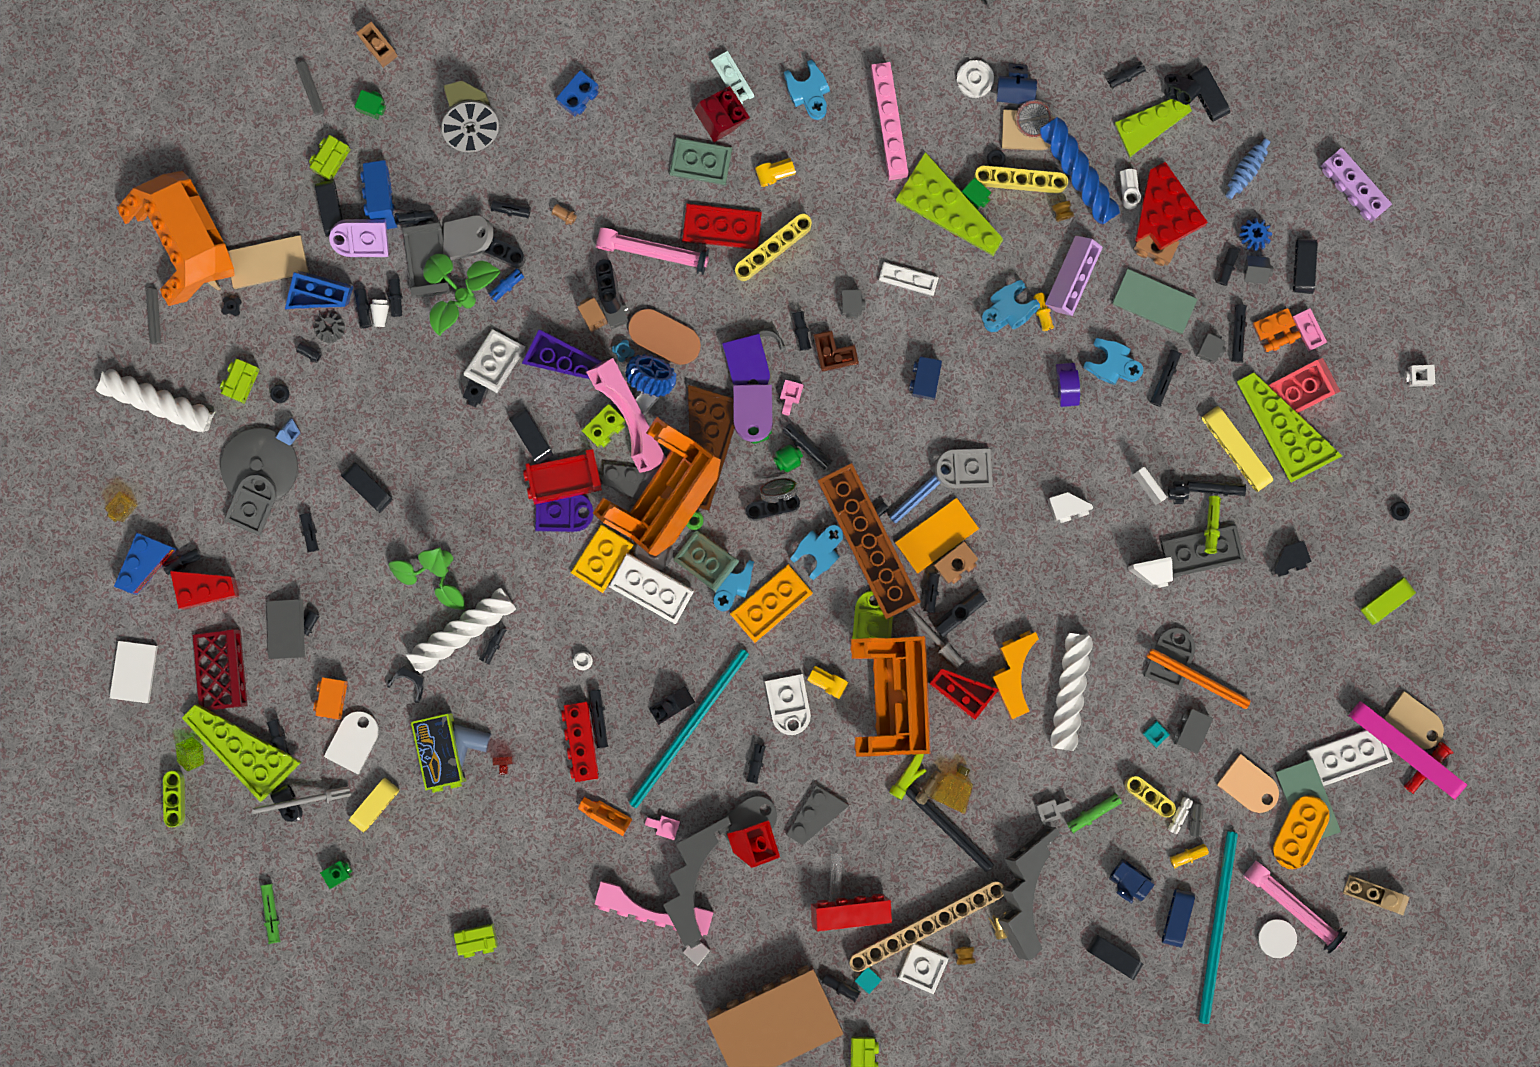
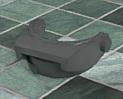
M775 326L752 330L751 335L760 333V337H774L780 343L782 352H785V344L782 345L780 335Z

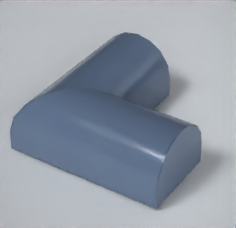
M454 724L453 731L461 766L464 764L468 748L487 753L492 734Z

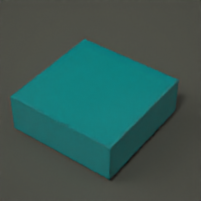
M1155 721L1142 733L1155 748L1170 735L1158 721Z
M868 967L854 981L870 994L882 979Z

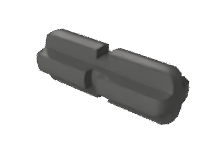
M1195 803L1192 805L1191 818H1193V821H1191L1190 835L1194 837H1200L1202 833L1201 819H1203L1204 808L1202 804Z

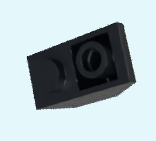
M1305 541L1282 547L1271 570V574H1277L1278 577L1290 574L1288 570L1296 568V571L1307 568V563L1312 561Z
M686 686L650 707L649 710L657 724L660 725L695 703Z

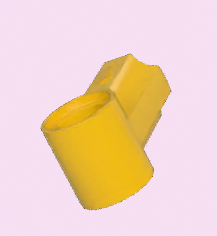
M791 158L773 164L765 163L755 168L761 187L768 186V183L770 185L774 184L779 179L796 174Z
M814 666L807 679L837 699H840L849 683L817 666Z

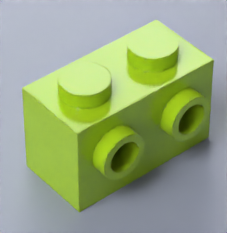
M608 404L582 432L598 448L601 446L605 448L612 441L610 437L614 433L619 434L625 428L624 423L626 421Z

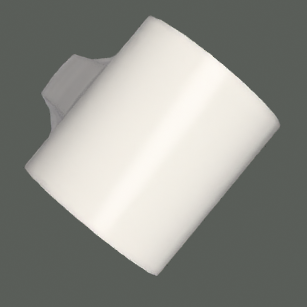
M1125 169L1120 171L1122 204L1126 209L1132 210L1137 207L1141 194L1138 188L1137 171ZM1129 195L1134 196L1136 201L1129 202L1126 197Z

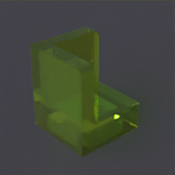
M190 737L176 744L177 762L186 771H191L204 764L203 745L196 739Z

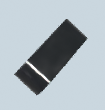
M1206 65L1187 74L1188 79L1198 82L1201 86L1198 98H1201L1200 102L1207 115H1210L1209 119L1212 122L1230 114L1229 105Z
M334 180L315 183L316 196L326 237L330 236L332 227L337 222L343 220Z
M494 237L489 247L482 252V254L514 268L522 267L526 260L520 249ZM496 247H503L504 251L502 254L497 255L494 253ZM519 254L521 259L519 262H512V256Z
M1297 238L1295 244L1297 249H1295L1294 266L1296 267H1294L1293 285L1295 286H1293V292L1313 294L1316 281L1318 242L1315 239Z
M602 259L595 265L599 297L605 311L613 314L621 308L617 277L611 261Z
M525 408L509 417L510 422L536 464L553 455Z
M355 462L341 474V477L379 513L393 501Z
M788 494L753 502L746 507V516L751 521H758L793 513L799 509L800 499L797 495ZM793 498L796 500L797 506L795 508H788L786 501ZM770 503L778 505L776 512L771 513L768 511L767 507ZM757 507L760 513L758 516L752 517L749 515V509Z
M1097 934L1086 949L1087 952L1132 980H1135L1144 965Z

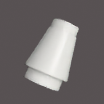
M372 300L370 306L373 326L385 327L389 309L388 300Z

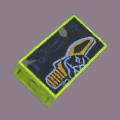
M452 713L411 722L425 791L432 790V793L444 791V786L450 785L452 789L461 787V782H466V778L463 777L451 721H454Z

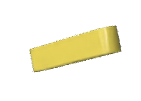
M980 166L974 175L985 187L1061 193L1068 185L1067 176L1057 172ZM984 172L987 174L988 179L981 180L978 174ZM1003 174L1007 180L1001 182L998 180L997 175ZM1023 176L1026 182L1023 184L1018 183L1016 177ZM1042 178L1045 184L1038 185L1035 179ZM1054 180H1061L1063 182V186L1057 187L1054 184Z
M806 214L798 215L742 259L735 267L737 279L740 281L749 280L806 235L811 229L812 222L810 217ZM804 220L808 223V226L800 228L798 222ZM786 232H791L793 234V238L791 240H785L783 238V234ZM776 244L779 248L777 251L771 252L768 246ZM757 255L762 256L764 259L760 264L753 261V258ZM746 267L749 273L747 275H740L738 270Z
M1219 406L1214 407L1201 417L1204 424L1207 423V428L1225 452L1230 454L1229 457L1237 468L1241 469L1240 472L1249 484H1253L1252 488L1256 492H1259L1273 481L1271 474Z

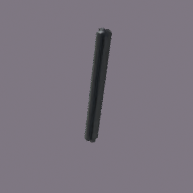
M913 785L909 786L906 790V795L985 872H988L994 864L930 801L927 800L924 805L919 804L915 800L919 791Z

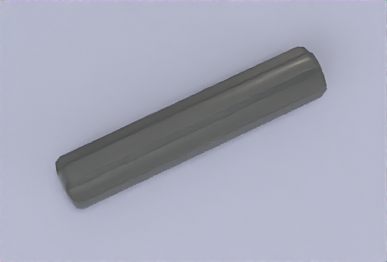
M305 61L298 62L296 66L315 115H320L324 113V109L307 63Z
M149 288L146 290L149 339L151 344L156 345L161 343L158 290L156 288Z

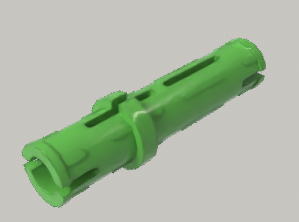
M1114 793L1090 810L1081 812L1080 816L1066 824L1074 834L1082 827L1091 825L1092 821L1122 804L1121 799H1117L1118 795Z
M273 884L260 886L266 922L264 927L267 929L268 944L281 942L278 929L280 922L279 920L277 921ZM267 895L269 896V903H270V910H271V912H269V905H268ZM270 915H271V917H272L273 932H272V926H271Z

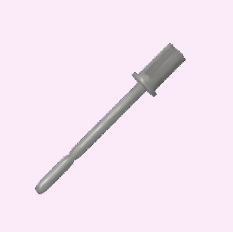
M911 607L906 609L908 614L940 647L941 650L938 653H941L955 669L958 668L964 661L949 646L950 643L945 645Z
M349 786L332 790L324 788V794L256 807L252 809V813L256 814L324 799L328 804L329 801L350 797Z

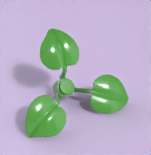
M435 254L427 260L423 271L424 278L429 283L435 284L444 277L456 290L455 299L457 301L450 300L448 303L439 301L430 311V324L436 334L440 336L456 322L459 316V309L456 305L467 309L474 306L476 298L472 291H478L491 283L501 272L498 268L487 261L473 263L467 271L468 279L465 280L467 289H459L446 275L453 269L452 260L448 256Z
M440 547L422 551L418 555V559L423 567L418 571H414L410 563L402 560H394L388 564L393 575L406 585L415 584L417 581L415 575H419L426 569L436 576L441 577L440 587L435 589V595L438 600L445 606L453 609L463 610L466 608L461 593L451 585H444L445 576L449 571L447 568L453 561V556L448 551H441Z

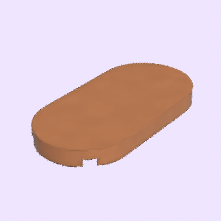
M651 309L637 312L630 320L629 334L632 340L646 350L677 365L691 363L698 357L701 349L700 339L692 329Z

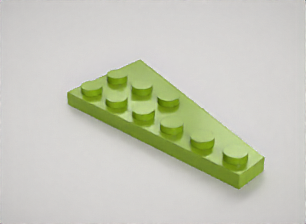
M925 152L897 196L896 202L994 256L1003 242V238Z
M1255 373L1237 381L1290 483L1342 457L1330 443L1316 432L1313 427Z
M199 704L194 705L182 717L260 802L264 801L302 763V761Z

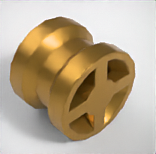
M1064 201L1052 206L1053 211L1056 213L1055 219L1057 222L1074 217V212L1070 209V201Z
M974 947L955 948V953L958 955L956 964L976 963L973 957Z

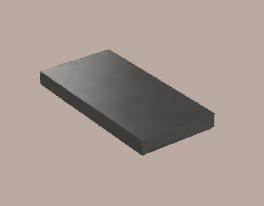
M1237 525L1218 528L1220 536L1218 537L1217 553L1209 554L1204 551L1206 544L1204 532L1161 541L1165 558L1171 557L1173 578L1245 562Z

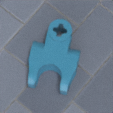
M811 59L807 61L810 72L809 79L803 82L797 81L789 70L784 72V78L787 83L788 94L794 106L797 107L804 104L809 116L814 120H820L825 117L827 111V104L823 95L830 92L823 73ZM817 105V107L820 108V111L814 109V106Z
M1022 280L1003 287L990 298L994 305L982 315L987 331L997 332L1007 324L1012 329H1016L1026 323L1040 308V303L1037 299L1027 304H1018L1015 301L1016 297L1026 288Z
M1099 338L1095 339L1093 345L1105 352L1106 361L1103 364H1094L1086 361L1083 366L1085 370L1095 375L1098 379L1112 385H1116L1118 378L1128 382H1136L1144 371L1141 363L1128 358L1130 348L1115 341ZM1132 367L1135 368L1136 373L1134 375L1130 374Z
M832 525L826 528L820 536L812 530L800 542L790 560L795 563L805 554L814 556L817 560V566L809 577L812 580L816 579L820 574L827 571L840 557L834 549L843 539L842 529ZM830 531H838L837 540L835 538L829 539Z
M749 560L743 572L739 574L730 573L714 596V606L716 609L723 612L728 611L732 607L736 595L746 597L751 583L753 561ZM725 596L726 601L729 603L721 606L718 599H722Z

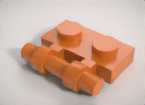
M1288 308L1252 324L1260 341L1268 339L1269 343L1263 346L1266 353L1271 350L1276 351L1281 346L1287 343L1292 344L1295 340L1301 338L1299 331L1291 333L1289 329L1296 324ZM1283 331L1284 337L1276 340L1274 335Z

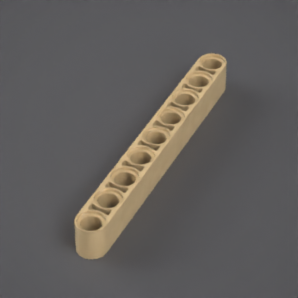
M991 881L870 944L850 956V967L854 971H863L1003 897L1004 894L1001 889L1004 886L998 881ZM993 885L1000 886V893L998 895L991 894L990 890ZM976 894H982V903L975 904L973 897ZM965 903V912L958 913L956 911L957 904ZM941 912L949 914V919L946 922L939 920ZM924 921L932 923V928L929 931L922 930V923ZM907 930L915 932L912 940L905 939L904 934ZM890 939L897 940L898 945L895 949L887 947V942ZM871 949H880V956L872 958L870 956ZM855 957L863 959V964L860 967H855L852 964Z

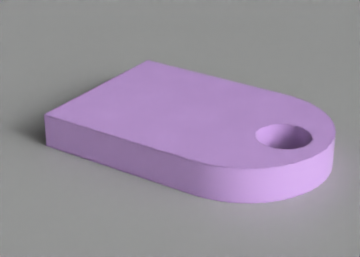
M386 219L341 220L331 229L329 236L330 244L340 255L346 257L389 256ZM341 235L345 240L337 241L334 236Z

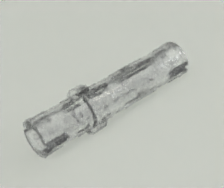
M831 853L830 889L827 891L829 902L836 901L837 898H841V895H843V890H841L843 853Z

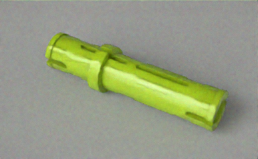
M1209 496L1207 530L1204 532L1206 536L1204 551L1209 554L1217 553V541L1220 536L1218 528L1221 498L1219 496Z

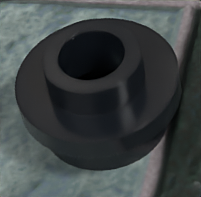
M997 149L990 151L986 158L987 164L993 167H1002L1006 160L1005 154ZM994 156H997L999 158V162H994L992 158Z
M278 384L271 389L270 396L274 402L281 404L289 399L290 392L285 385ZM278 391H283L282 397L277 396Z
M1396 502L1391 506L1390 514L1395 520L1403 521L1408 518L1410 508L1404 502ZM1398 508L1403 510L1402 515L1397 514Z

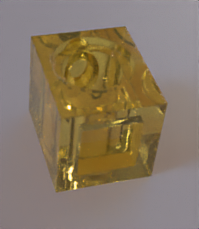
M119 491L104 509L108 512L107 516L114 522H124L138 504L125 493ZM122 503L124 510L118 514L116 508Z

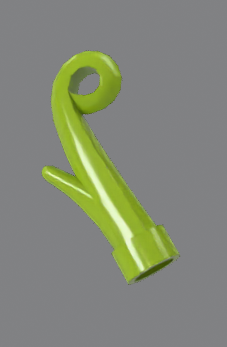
M912 754L915 755L895 785H892L889 790L891 795L902 800L909 786L926 772V769L917 771L924 754Z

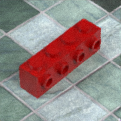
M588 702L564 705V710H561L562 720L566 721L567 724L564 734L565 740H569L570 748H567L568 759H572L573 767H570L571 779L575 778V782L599 779Z
M873 894V897L867 898L866 896H855L854 899L849 900L847 898H837L836 901L832 902L818 900L817 903L811 904V924L817 932L892 923L891 900L884 894Z

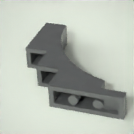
M728 817L676 844L686 863V866L670 874L680 896L663 904L686 948L690 946L692 949L700 945V940L703 939L695 913L696 885L706 860L720 844L715 835L718 833L723 835L730 831L729 827L732 824Z
M1051 826L1043 827L1005 858L1014 879L1003 887L1001 891L1011 909L1000 917L998 922L1017 957L1028 961L1034 959L1037 953L1042 950L1034 925L1033 900L1040 872L1051 855L1046 845L1053 843L1055 838L1060 835L1058 829Z

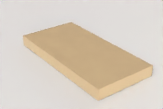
M301 235L228 251L234 267V276L231 277L234 289L293 277V273L298 270L309 273Z

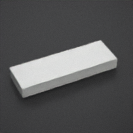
M884 262L879 281L934 296L939 277Z

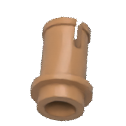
M556 204L552 210V215L565 221L566 225H572L577 218L574 211L570 212L559 204Z

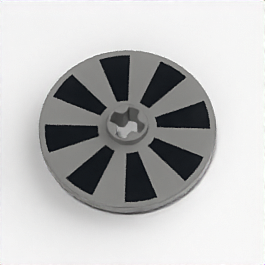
M467 100L459 102L448 109L442 119L441 129L445 141L452 148L462 152H476L486 148L494 141L498 134L499 122L496 113L490 106L480 101Z

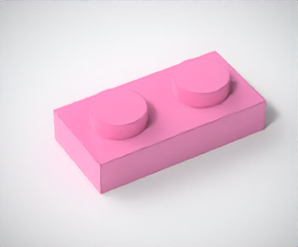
M1311 308L1292 317L1308 352L1327 343Z

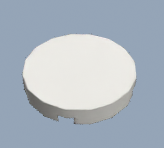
M981 60L968 61L960 67L956 82L964 95L979 98L990 92L994 84V73L992 68Z
M1272 919L1261 926L1258 933V944L1266 955L1273 958H1283L1294 951L1297 944V934L1290 923L1280 919Z

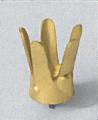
M993 915L994 924L990 918L989 920L995 930L996 939H1003L1004 943H1006L1005 938L1007 937L998 922L999 918Z

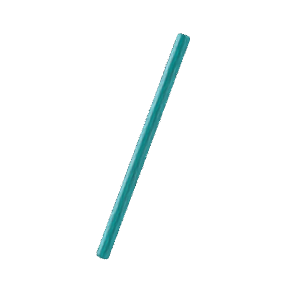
M744 649L739 650L630 799L629 804L632 807L637 808L747 659L749 656L747 651Z
M1228 831L1226 834L1198 1020L1202 1024L1210 1023L1238 833Z

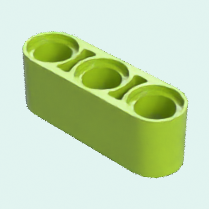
M1403 577L1360 610L1370 624L1374 625L1415 595L1416 591L1406 578Z
M169 771L163 777V819L168 827L181 826L185 821V778L180 771ZM173 774L178 777V782L175 785L170 782V777ZM172 794L178 796L176 804H173L170 800ZM173 813L178 816L176 824L172 823L170 819Z

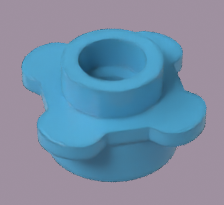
M622 340L621 343L612 347V351L618 356L619 362H624L626 358L632 357L635 354V351L630 348L628 340Z

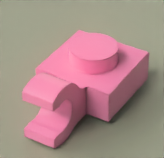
M785 380L780 399L785 400L782 414L789 416L792 404H799L803 384Z
M661 816L660 821L649 817L645 821L646 826L657 828L656 835L672 840L675 839L680 821Z

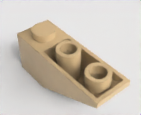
M1349 875L1343 894L1400 915H1404L1410 898Z

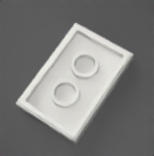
M492 329L465 370L464 376L498 393L523 354L525 346Z
M118 641L110 692L111 699L142 703L150 702L158 646Z

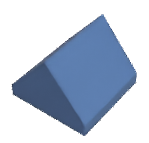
M292 418L286 422L276 439L288 445H291L300 434Z

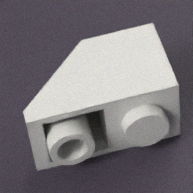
M1068 492L1048 499L1054 521L1059 520L1060 523L1070 521L1071 516L1077 514L1078 517L1089 515V510L1093 509L1092 504Z

